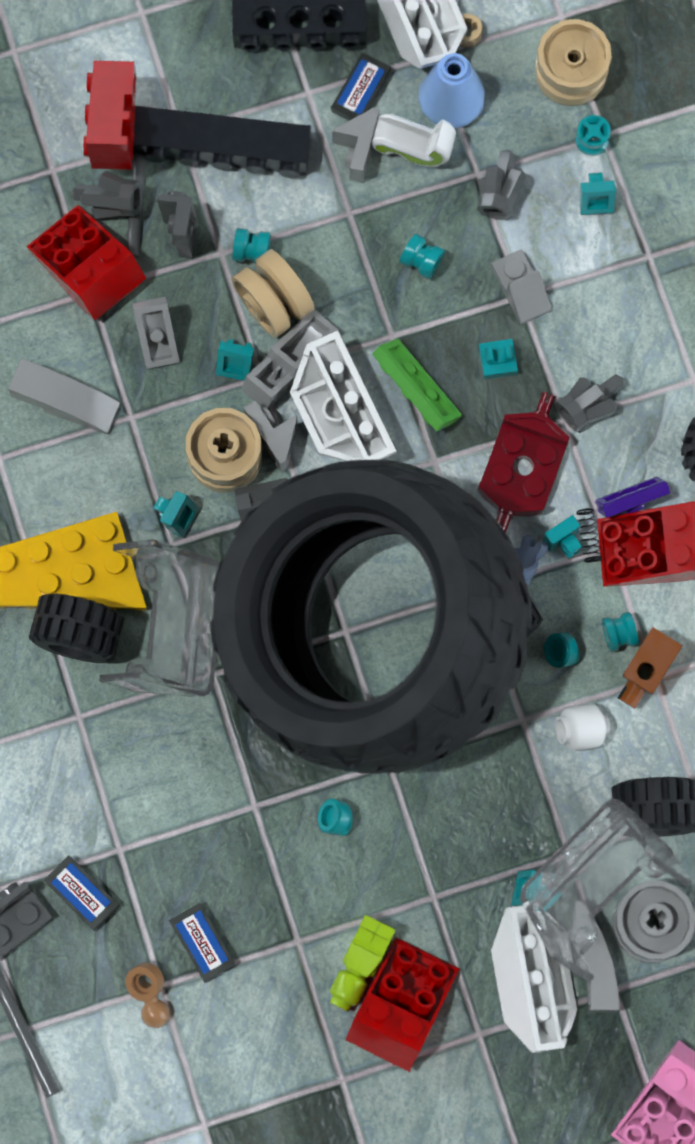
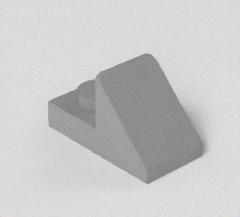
M372 108L332 131L333 143L349 147L345 167L350 168V180L363 183L373 147L371 141L380 109Z
M522 249L491 263V269L520 325L551 312V306L540 272L532 270Z
M166 297L132 303L146 369L180 362Z
M254 401L244 407V413L256 424L261 436V443L282 473L288 467L298 426V416L295 415L273 428L276 422L270 411L266 407L260 409L257 402Z

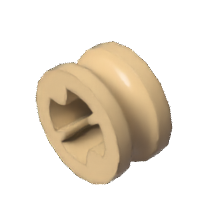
M462 14L465 24L471 25V30H475L471 32V36H464L459 46L465 48L473 47L481 40L482 22L473 14Z

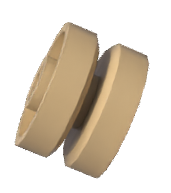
M580 19L563 20L546 31L541 38L535 63L536 82L544 95L553 102L566 106L582 105L595 99L604 88L612 58L610 43L604 32L593 23Z
M269 249L256 259L257 272L245 267L231 277L235 291L259 325L273 338H277L290 328L289 315L292 318L301 320L315 310L312 298L302 281L289 264L273 249Z
M215 408L202 413L191 424L186 435L185 451L193 477L203 487L215 492L232 493L237 488L246 487L257 477L262 465L261 436L256 424L245 413L233 408ZM226 448V453H219L221 449Z

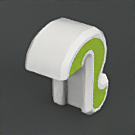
M383 114L378 116L371 145L382 154L389 155L395 153L413 164L424 167H437L448 162L450 159L456 130L451 123L443 119L435 125L434 129L394 114Z

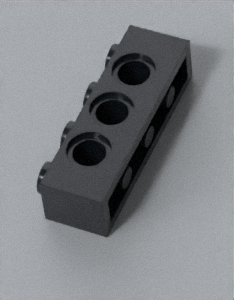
M232 0L234 48H240L248 52L272 47L279 51L290 50L293 47H307L312 50H321L326 48V46H340L344 49L358 48L360 45H366V0ZM329 20H336L340 22V25L331 28L326 26L325 23ZM296 21H303L307 23V26L295 28L292 24ZM262 22L274 24L270 29H262L258 25Z

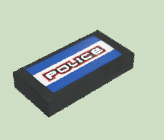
M362 52L332 104L331 112L350 121L370 110L391 72V66Z
M69 855L43 880L93 931L119 907Z
M200 903L169 920L204 983L235 966L233 959Z

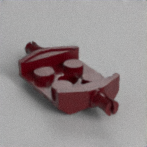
M542 392L536 411L504 415L500 431L478 486L479 494L497 510L498 516L496 521L502 526L505 533L510 520L514 516L532 517L543 514L570 439L550 419L549 413L556 396L550 393L549 399L545 403L548 392ZM525 459L531 463L533 470L530 474L522 476L514 471L513 464L517 460Z

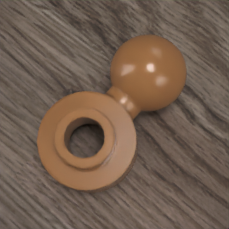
M144 962L128 972L126 988L133 998L144 1001V1006L141 1010L143 1022L148 1027L160 1028L167 1023L170 1016L167 1004L158 1000L157 997L164 987V977L157 966ZM144 975L150 979L151 984L146 982Z

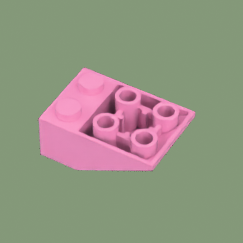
M680 1040L675 1043L611 1136L622 1144H695L694 1050Z

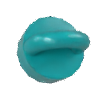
M560 632L551 634L546 639L544 654L550 665L562 668L578 663L580 653L577 642L572 635Z
M328 799L322 804L317 817L320 830L331 835H347L353 823L350 806L344 801L337 799Z

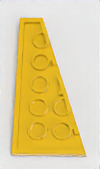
M117 511L1 546L0 608L25 607L26 609H36L41 595L65 594L92 600L114 610L135 609V611H147Z

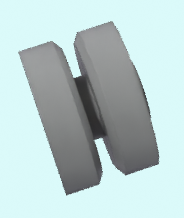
M646 881L634 886L618 902L612 916L613 934L618 946L630 958L642 963H661L673 958L690 942L695 930V911L690 899L677 886L665 881ZM650 917L658 920V928L654 926L651 929L646 922Z

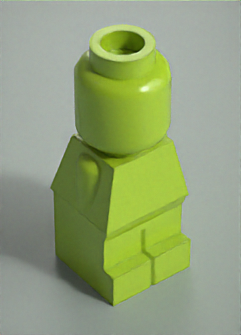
M367 915L364 916L342 960L346 970L342 969L338 972L330 988V994L332 995L331 1004L349 1012L351 1006L359 1004L368 985L365 978L368 979V977L375 976L396 933L395 929Z

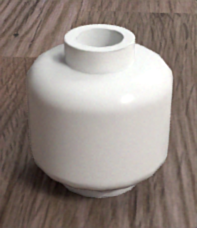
M595 704L568 706L563 709L560 717L556 718V736L559 743L564 744L570 751L599 748L604 743L606 734L610 732V721L605 713L602 714L600 708Z

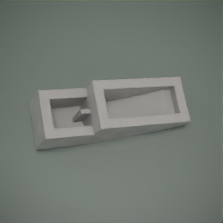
M313 310L270 349L268 356L245 377L241 390L262 408L266 407L269 410L293 385L306 344L339 331V329L316 310Z
M22 358L8 388L13 398L44 409V412L107 435L120 407L119 401L104 393Z
M575 901L573 904V976H587L588 1012L616 1013L620 1010L618 985L606 941L584 902Z

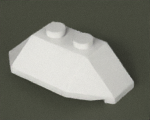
M378 0L401 57L419 69L434 66L444 56L455 53L468 29L455 0Z
M335 331L306 344L290 395L318 454L341 461L382 460L395 454L397 451L339 332Z
M538 904L506 908L491 949L503 1020L532 1053L565 1048L566 1037L571 1030L577 1006L564 938L553 923L543 914V910Z

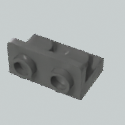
M170 191L167 195L158 194V206L164 223L168 224V234H172V245L176 246L180 258L193 259L198 218L192 197L177 191Z
M14 882L0 893V960L54 919L25 882L20 885Z

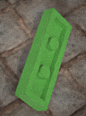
M398 338L380 345L372 353L380 363L381 369L390 375L400 387L402 394L415 405L423 415L426 423L432 426L436 432L455 424L462 416Z

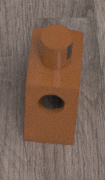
M652 627L622 675L627 680V683L617 698L635 709L645 692L653 695L683 645ZM643 665H648L653 669V673L648 680H644L638 675Z

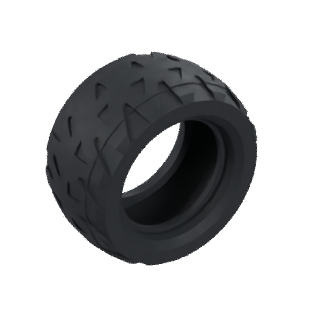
M363 459L340 461L324 465L323 467L295 475L273 489V495L247 513L233 533L235 538L225 558L218 565L212 591L215 592L213 619L210 622L213 649L219 655L224 668V682L236 703L251 716L254 724L263 733L289 752L315 764L363 774L396 773L418 768L452 754L460 749L469 739L482 733L499 715L509 690L517 686L526 664L527 629H532V604L527 583L522 573L524 571L522 563L511 540L492 514L471 494L465 492L446 478L411 464L393 460ZM401 534L418 550L432 577L436 598V616L432 636L420 662L401 683L375 698L352 702L331 685L317 662L311 638V616L316 594L331 567L350 549L378 536Z

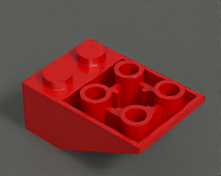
M79 205L26 246L73 301L94 321L147 279L133 254Z
M695 501L597 519L604 587L695 580Z
M395 937L353 1020L345 1040L410 1072L458 974L459 968Z

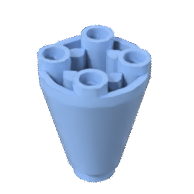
M451 53L444 56L426 74L420 84L418 101L423 114L430 122L436 125L443 119L451 123L454 128H459L471 123L482 112L485 90L481 79L466 57L458 53Z

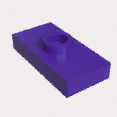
M656 476L598 498L595 504L598 512L607 518L623 511L627 513L640 511L646 507L647 502L668 495L671 492L668 483Z

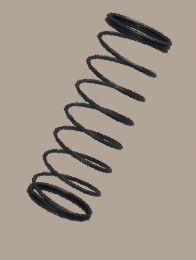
M581 509L576 511V514H590L594 512V509ZM590 517V518H588V519H579V520H577V521L594 520V519H591L592 517ZM592 523V524H590V525H583V526H581L580 528H584V527H588V526H593L594 523ZM590 531V532H582V533H580V535L588 534V533H595V532H593V531ZM593 537V538H591V539H582L581 541L597 540V539H594L595 537ZM596 544L582 546V548L596 546ZM594 551V552H586V553H583V555L591 554V553H598V552H596V551ZM601 554L600 556L585 558L584 562L599 561L602 559Z

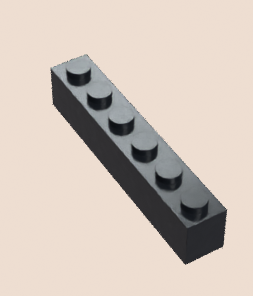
M135 106L133 154H144L145 158L151 162L161 163L165 160L179 161L180 164L185 166H197L201 163L212 165L219 170H230L232 167L244 168L246 171L254 174H263L265 171L279 172L281 176L288 178L307 175L311 144L310 125Z

